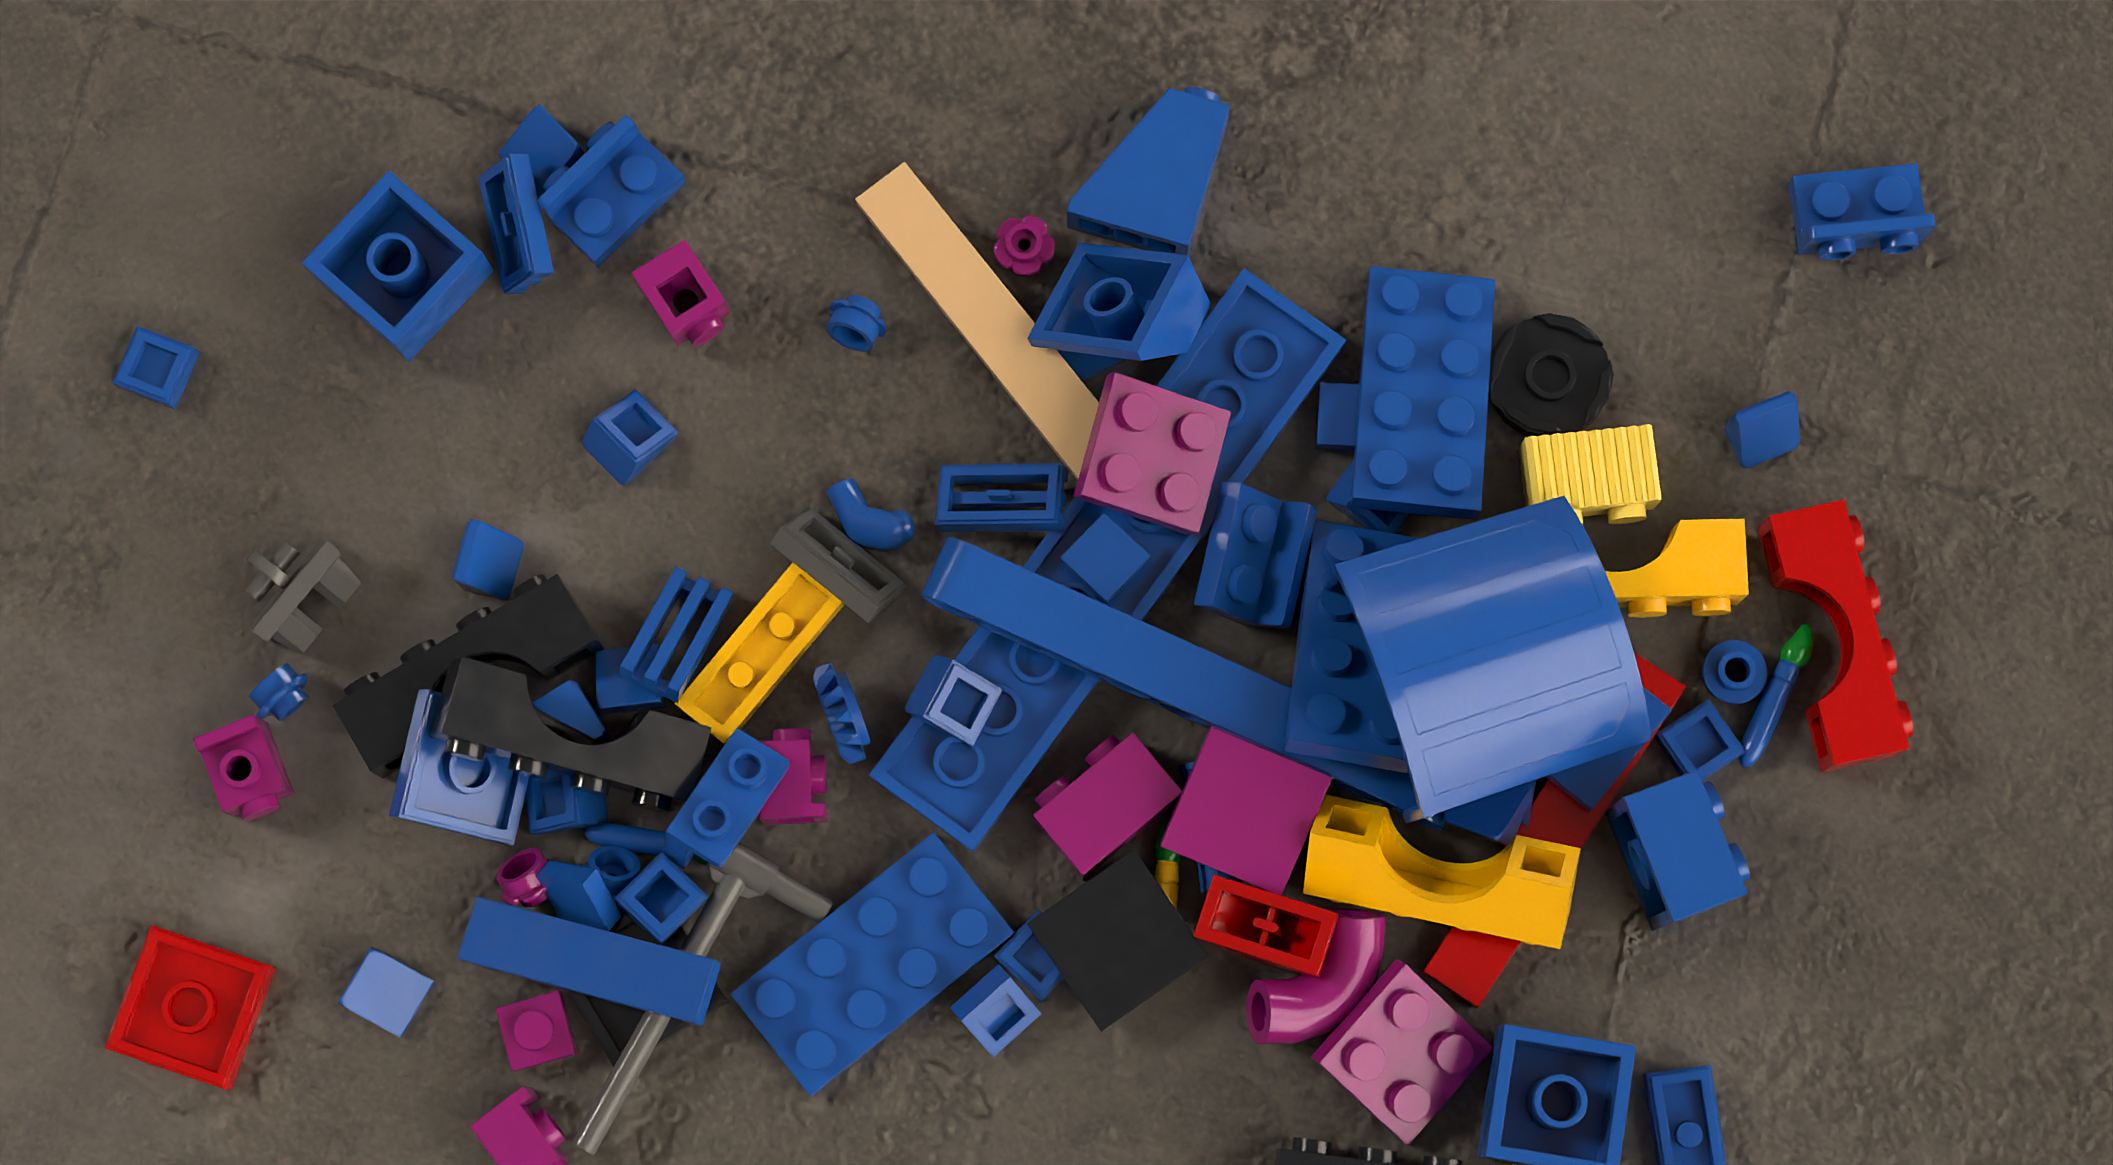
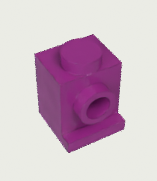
M685 239L632 272L639 290L677 347L687 340L690 341L693 347L703 345L716 337L724 329L725 326L720 319L730 314L726 301ZM690 295L698 299V304L686 312L680 313L676 310V304L680 298Z
M250 715L193 738L195 747L203 758L222 812L233 817L241 815L243 821L258 819L280 808L278 799L294 793L269 724L256 715ZM248 759L252 766L250 775L245 780L235 781L232 775L233 765L238 761Z
M802 728L774 730L773 741L759 742L789 760V768L760 811V820L765 825L828 823L829 809L825 803H816L815 794L827 793L825 755H814L811 730Z
M522 1086L470 1127L497 1165H568L566 1162L568 1157L559 1146L567 1138L545 1108H542L537 1113L533 1111L531 1105L538 1101L540 1096L532 1087Z

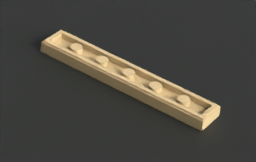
M903 162L855 198L858 207L1078 481L1099 402L1056 349L1031 346L1027 338L1035 325L1034 321L909 166Z

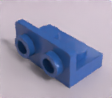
M628 115L622 117L616 124L608 122L601 126L587 142L586 149L588 151L571 168L568 165L561 166L547 178L541 188L543 195L537 200L544 216L597 268L686 183L684 175L639 132L636 123Z
M1917 163L1796 175L1788 183L1798 255L1818 253L1819 260L1833 261L1856 255V249L1880 247L1882 254H1901L1918 249L1919 243L1923 242L1936 228L1934 214H1925Z
M1222 482L1194 605L1241 625L1288 629L1293 620L1317 508L1306 502L1280 501L1243 483Z
M736 728L666 830L663 854L683 869L686 868L694 854L715 867L724 866L787 773L789 760Z

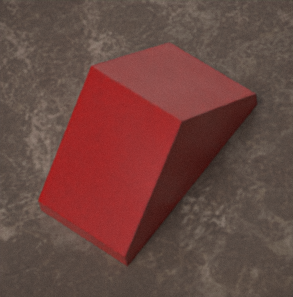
M1214 874L1193 937L1265 966L1319 978L1339 914Z

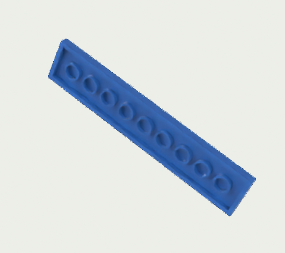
M1243 268L1200 326L1188 352L1178 356L1157 385V387L1231 412L1199 533L1187 535L1074 497L1062 513L1064 518L1063 531H1049L1023 568L1105 604L1060 562V557L1105 512L1151 555L1149 562L1107 605L1144 621L1211 530L1222 482H1239L1243 484L1246 482L1345 347L1347 340ZM981 626L976 629L954 660L1003 690L974 745L970 746L912 716L869 774L873 781L972 853L982 843L1100 681Z

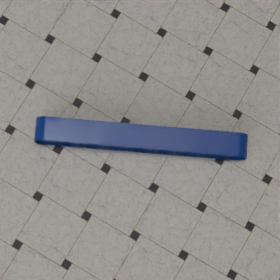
M946 537L920 595L927 602L1209 729L1210 725L1214 724L1327 771L1333 777L1330 784L1379 806L1387 807L1388 810L1403 816L1404 810L1417 805L1408 773L1285 752L1291 697L1290 687L957 538ZM1445 811L1415 821L1439 831H1445L1448 824L1442 821Z

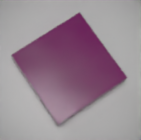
M1211 724L1161 839V847L1272 893L1282 895L1331 783L1332 774Z

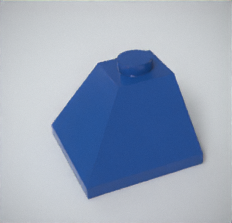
M1079 243L1027 339L1033 347L1139 361L1184 354L1188 352L1211 307V303L1188 255Z

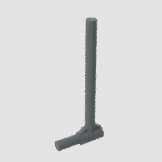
M739 843L724 866L715 867L709 862H705L711 880L717 884L680 950L706 957L739 896L748 899L758 895L763 896L766 893L818 923L826 917L832 905V900L778 871V864ZM644 1012L572 1140L574 1145L595 1155L671 1018Z

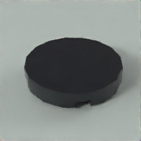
M1552 313L1533 316L1532 319L1523 320L1519 324L1517 323L1507 329L1491 352L1488 392L1490 403L1505 424L1527 437L1582 431L1595 421L1610 398L1614 376L1611 360H1608L1607 352L1602 347L1603 343L1595 331L1575 318Z

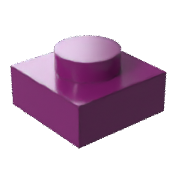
M554 991L495 1008L512 1072L578 1055L561 991Z

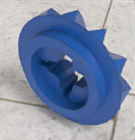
M831 662L816 667L813 676L814 685L841 758L850 764L866 759L863 746L871 742L845 671L836 673Z

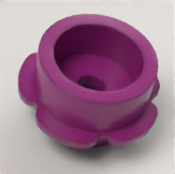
M1025 216L1022 220L1013 217L1003 222L996 232L998 243L993 247L997 262L1003 268L1009 269L1019 276L1037 274L1046 263L1052 260L1055 253V240L1052 236L1048 235L1047 224L1034 216ZM1021 240H1027L1030 243V247L1027 250H1021L1018 247V243Z
M537 848L522 850L507 859L501 865L496 875L497 881L504 890L501 894L502 900L508 905H517L520 902L523 907H534L548 899L545 894L547 888L540 884L536 875L550 859L545 858L543 853Z

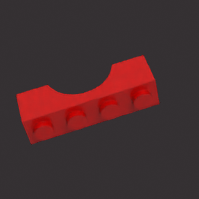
M1845 499L1770 515L1757 528L1773 588L1797 593L1814 602L1832 622L1839 640L1840 663L1836 678L1827 693L1818 702L1805 710L1820 772L1895 757L1910 749L1907 738L1913 736L1912 718L1904 700L1897 701L1891 676L1897 673L1896 657L1889 639H1881L1875 618V614L1880 613L1881 609L1880 596L1874 579L1871 576H1864L1859 552L1864 551V536L1859 519L1856 515H1848Z

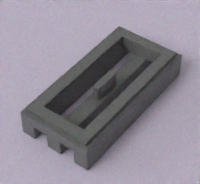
M810 507L780 527L770 543L868 623L878 613L881 614L885 611L888 605L891 606L895 603L906 587L901 579Z

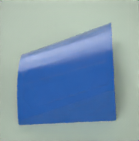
M1565 496L1334 564L1321 577L1323 587L1326 590L1339 585L1342 586L1366 643L1387 701L1417 802L1416 806L1403 811L1406 823L1651 740L1642 681L1619 605L1598 554L1585 528Z

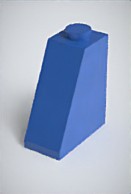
M1186 87L1184 92L1169 88L1070 199L1067 209V228L1143 250L1189 255L1228 124L1230 105L1220 102V97L1217 94L1203 88Z

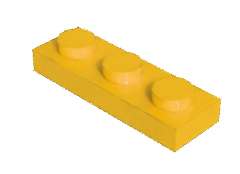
M792 562L685 690L678 703L675 702V705L698 724L711 727L710 734L725 745L736 728L742 729L845 604Z

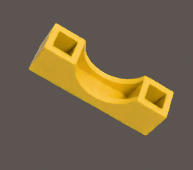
M1745 518L1680 520L1669 532L1666 543L1658 558L1651 563L1630 571H1605L1619 608L1628 607V616L1638 618L1666 615L1667 606H1692V615L1719 616L1731 613V605L1739 604L1749 595Z
M1325 795L1310 831L1303 894L1325 898L1336 903H1348L1390 912L1400 917H1413L1450 925L1465 931H1478L1515 939L1525 944L1560 949L1570 913L1581 848L1515 835L1500 853L1486 860L1474 863L1445 862L1429 857L1411 846L1397 831L1387 807Z

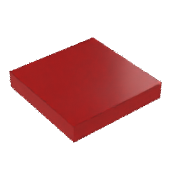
M151 925L104 1048L224 1090H231L277 967Z

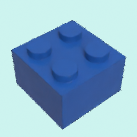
M389 170L302 262L304 267L321 286L408 362L416 356L494 272L480 249Z
M1698 770L1623 797L1605 811L1652 931L1748 894L1743 883L1750 879L1745 857L1735 842L1728 845L1718 821L1725 817L1721 798L1711 781L1702 782Z
M1508 1024L1495 1027L1477 1157L1520 1165H1620L1636 1046Z

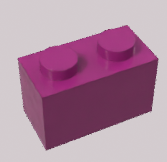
M1134 733L1130 734L1122 742L1115 735L1110 736L1085 758L1086 762L1091 766L1072 783L1065 775L1062 776L1035 799L1041 809L1033 814L1034 823L1082 880L1087 878L1176 804L1182 793V790Z

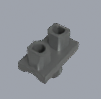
M323 538L291 577L284 572L300 555V552L285 541L270 560L254 549L247 557V560L257 567L260 572L247 586L245 591L260 602L275 583L281 589L249 627L264 641L268 642L272 637L279 644L302 655L323 628L297 608L301 601L314 588L340 609L360 586L361 582L349 567L338 559L342 552Z

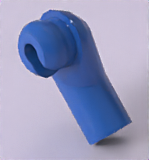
M854 478L843 480L826 491L848 538L857 545L881 551H892L899 549L902 544L910 542L913 538L915 524L912 517L907 512L899 509L891 512L868 507Z

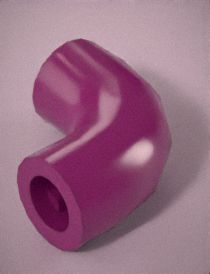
M1354 908L1326 909L1338 913L1339 917L1319 978L1301 974L1288 979L1255 980L1251 984L1246 1010L1248 1028L1253 1041L1256 1044H1293L1327 1036L1334 1031L1377 982L1385 948L1386 915L1384 913Z

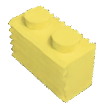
M1645 424L1614 429L1579 431L1576 433L1568 432L1564 434L1529 436L1524 438L1518 448L1525 507L1565 496L1582 525L1583 516L1607 514L1609 524H1627L1645 520L1647 518L1646 510H1653L1662 500L1652 425Z

